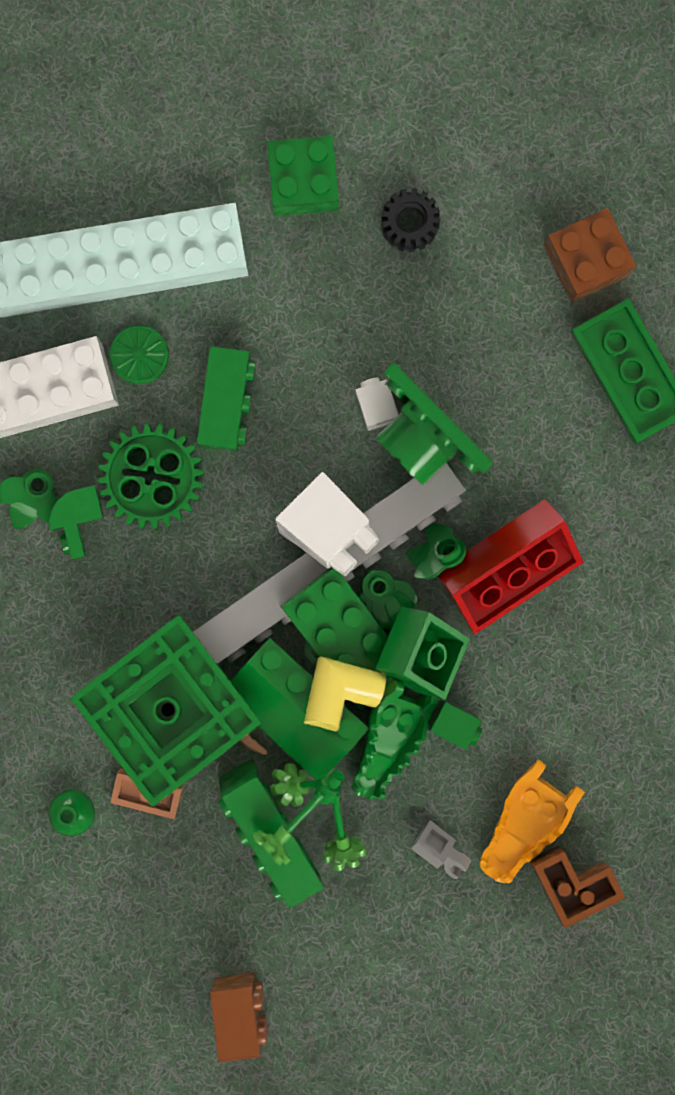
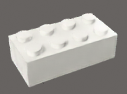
M97 336L0 362V438L119 405L103 344Z

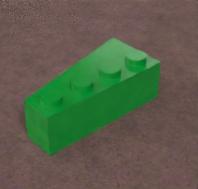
M251 758L218 778L222 798L218 803L228 819L233 816L239 827L235 828V831L244 846L251 845L255 852L252 858L260 873L267 872L272 882L269 883V886L278 901L284 899L290 909L324 889V885L319 872L298 837L295 839L293 836L295 834L294 830L290 832L292 836L284 844V850L291 858L287 865L283 862L281 865L277 864L272 858V852L268 853L262 845L255 842L253 834L258 830L265 834L274 835L282 826L286 827L290 822L284 811H278L276 808L278 804L271 793L270 787L267 782L261 783L257 770L258 766L254 759Z

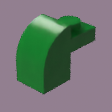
M93 485L66 493L55 503L50 514V531L64 529L65 534L60 535L64 555H71L72 560L87 557L79 525L104 519L96 486Z

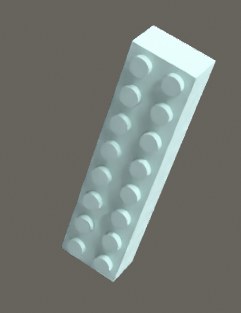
M236 203L0 242V318L248 276Z

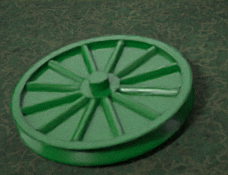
M134 325L125 328L117 334L110 347V362L114 371L129 383H150L161 376L168 364L169 351L164 338L160 333L148 326Z

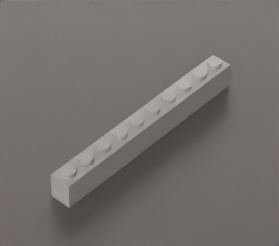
M447 463L424 485L413 478L363 513L369 519V527L375 532L379 542L367 554L355 543L347 550L357 561V564L346 576H343L346 582L355 577L352 571L363 564L367 569L380 560L382 557L379 552L390 545L394 550L409 539L406 535L407 532L416 526L421 531L436 520L433 514L444 508L446 512H449L463 502L460 495L466 490ZM306 553L196 629L194 634L217 664H220L225 659L232 663L246 653L243 648L245 645L253 640L258 645L271 636L273 631L270 628L278 622L282 621L284 625L290 623L291 620L280 606L327 570V568Z

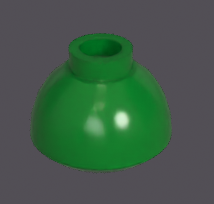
M78 790L61 792L50 804L48 812L50 824L54 830L64 836L71 837L85 833L91 827L95 818V807L92 800L85 793Z

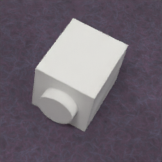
M379 377L371 378L361 382V388L356 389V396L368 431L389 425L398 416L391 390L385 384L387 379L380 381Z

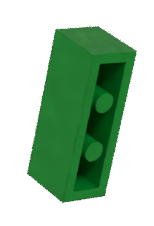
M210 346L197 438L199 448L238 453L239 445L245 446L247 426L242 425L243 414L250 413L252 394L246 393L248 381H254L256 362L251 361L249 351Z

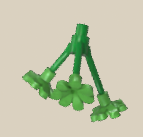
M286 763L284 771L275 769L272 772V778L278 781V783L272 784L270 790L273 795L280 794L277 799L279 806H287L290 802L293 807L301 805L303 803L302 795L308 794L309 788H315L313 791L314 797L286 827L282 826L274 835L265 834L261 830L253 834L255 842L262 845L268 853L272 852V858L277 864L281 865L283 862L287 865L291 858L285 852L284 844L292 836L290 832L297 827L319 803L323 805L331 803L337 833L335 834V841H328L325 844L323 861L326 863L333 861V869L336 871H342L345 863L351 868L359 866L357 857H364L367 851L359 837L348 838L347 832L344 831L339 803L340 784L344 780L343 773L339 770H333L330 775L324 776L319 780L306 781V772L297 769L295 764Z

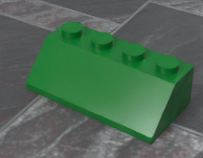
M271 638L264 643L231 680L261 720L262 724L258 728L315 780L326 776L369 730L345 706H343L339 730L336 732L305 724L304 719L313 677Z

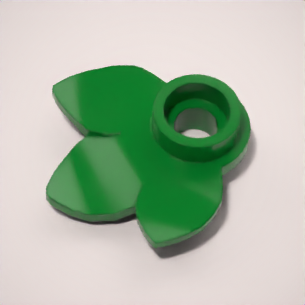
M33 468L25 472L22 477H8L0 484V503L10 504L9 514L15 529H21L30 525L37 517L49 524L52 508L58 499L52 492L54 489L53 478L46 470ZM40 478L43 481V487L40 490H33L31 488V481L33 479Z
M430 524L426 530L428 542L405 552L409 561L417 567L414 577L426 580L439 575L445 568H452L460 564L466 556V547L460 539L454 537V532L449 526Z
M371 570L362 579V592L358 595V598L380 627L386 631L391 632L401 607L409 608L418 605V597L412 586L405 580L393 579L385 570ZM375 582H384V587L381 591L373 590Z

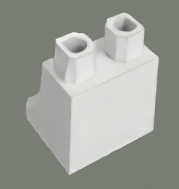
M324 472L275 519L281 535L299 546L327 569L332 567L343 576H346L357 564V561L347 552L354 543L367 554L379 542V538L372 528L369 527V519Z

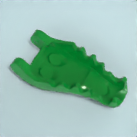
M391 679L385 685L380 703L377 707H372L370 712L369 730L363 760L352 782V789L356 795L367 799H385V788L392 781V776H400L402 768L410 765V755L419 752V744L426 739L431 714L438 706L440 699L422 695L417 700L403 695L404 683L397 679Z

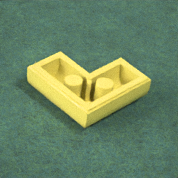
M319 657L317 659L304 723L335 732L338 731L344 701L347 700L373 708L377 707L384 693L386 675L329 658Z

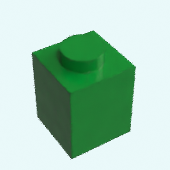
M443 701L428 730L466 750L469 744L475 746L483 729L479 727L480 719Z

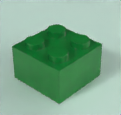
M333 136L267 141L274 216L339 211Z
M401 607L375 668L391 678L403 682L406 687L416 693L446 700L470 639L430 612Z

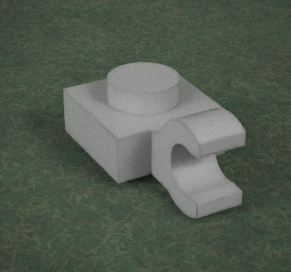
M431 820L424 825L411 847L413 851L438 869L443 864L446 873L456 880L462 871L465 872L471 863V859L467 855L453 848L456 840Z

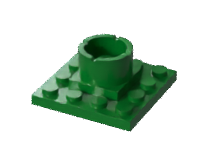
M394 362L384 371L389 378L385 384L405 405L400 409L402 412L376 439L395 459H401L400 464L419 483L424 485L459 451L462 453L459 460L473 474L479 470L484 475L493 466V462Z
M181 615L175 617L70 698L152 808L262 724L261 720ZM167 703L174 706L175 712L173 715L165 713L164 707Z

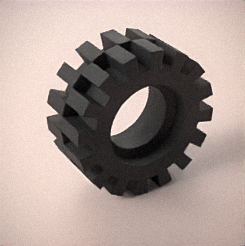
M412 188L411 192L402 189L399 195L396 193L391 195L390 201H386L381 217L383 235L385 239H389L391 246H398L400 251L404 252V249H409V252H415L417 248L422 250L426 248L428 243L431 244L435 235H437L440 225L439 207L435 206L436 201L434 198L429 199L427 197L428 193L425 191L419 194L415 188ZM412 209L421 214L423 225L419 230L407 232L399 226L398 217L403 211Z

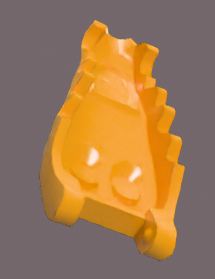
M539 759L520 776L508 793L492 839L483 851L479 861L483 872L500 883H511L525 863L530 862L539 855L545 846L552 844L563 833L578 802L585 794V791L575 785L565 795L539 777L546 767V764Z

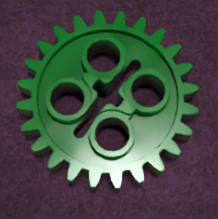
M145 423L143 433H140L135 426H132L131 437L128 438L123 432H120L122 443L119 445L110 441L109 443L114 452L112 454L102 453L109 462L108 465H98V469L105 472L106 476L97 479V482L107 485V488L102 490L100 495L102 497L111 496L106 507L111 509L118 506L115 517L120 519L127 514L126 524L129 526L138 519L139 529L144 530L147 523L151 522L153 530L156 531L159 528V521H163L170 528L171 517L174 516L182 522L181 511L183 509L190 513L193 512L192 507L188 504L190 500L199 502L201 500L194 491L195 489H204L205 487L202 483L196 481L198 477L205 475L204 470L195 468V466L203 462L202 458L191 457L197 448L194 445L184 447L188 440L185 435L176 440L175 428H171L166 435L164 434V426L162 424H159L156 431L152 432L150 425ZM137 450L145 451L146 461L140 466H133L130 462L131 455ZM166 457H178L179 465L175 471L166 472L163 470L162 463ZM127 469L150 474L151 470L154 469L158 476L180 479V483L176 485L153 480L151 485H149L148 481L143 477L123 475V471ZM131 482L139 483V495L133 499L126 498L124 494L126 485ZM162 488H170L173 492L172 500L164 505L159 504L156 500L158 491Z

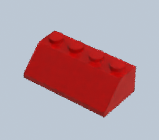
M544 499L467 550L466 556L460 564L452 568H445L437 577L472 632L477 634L584 562L565 520Z

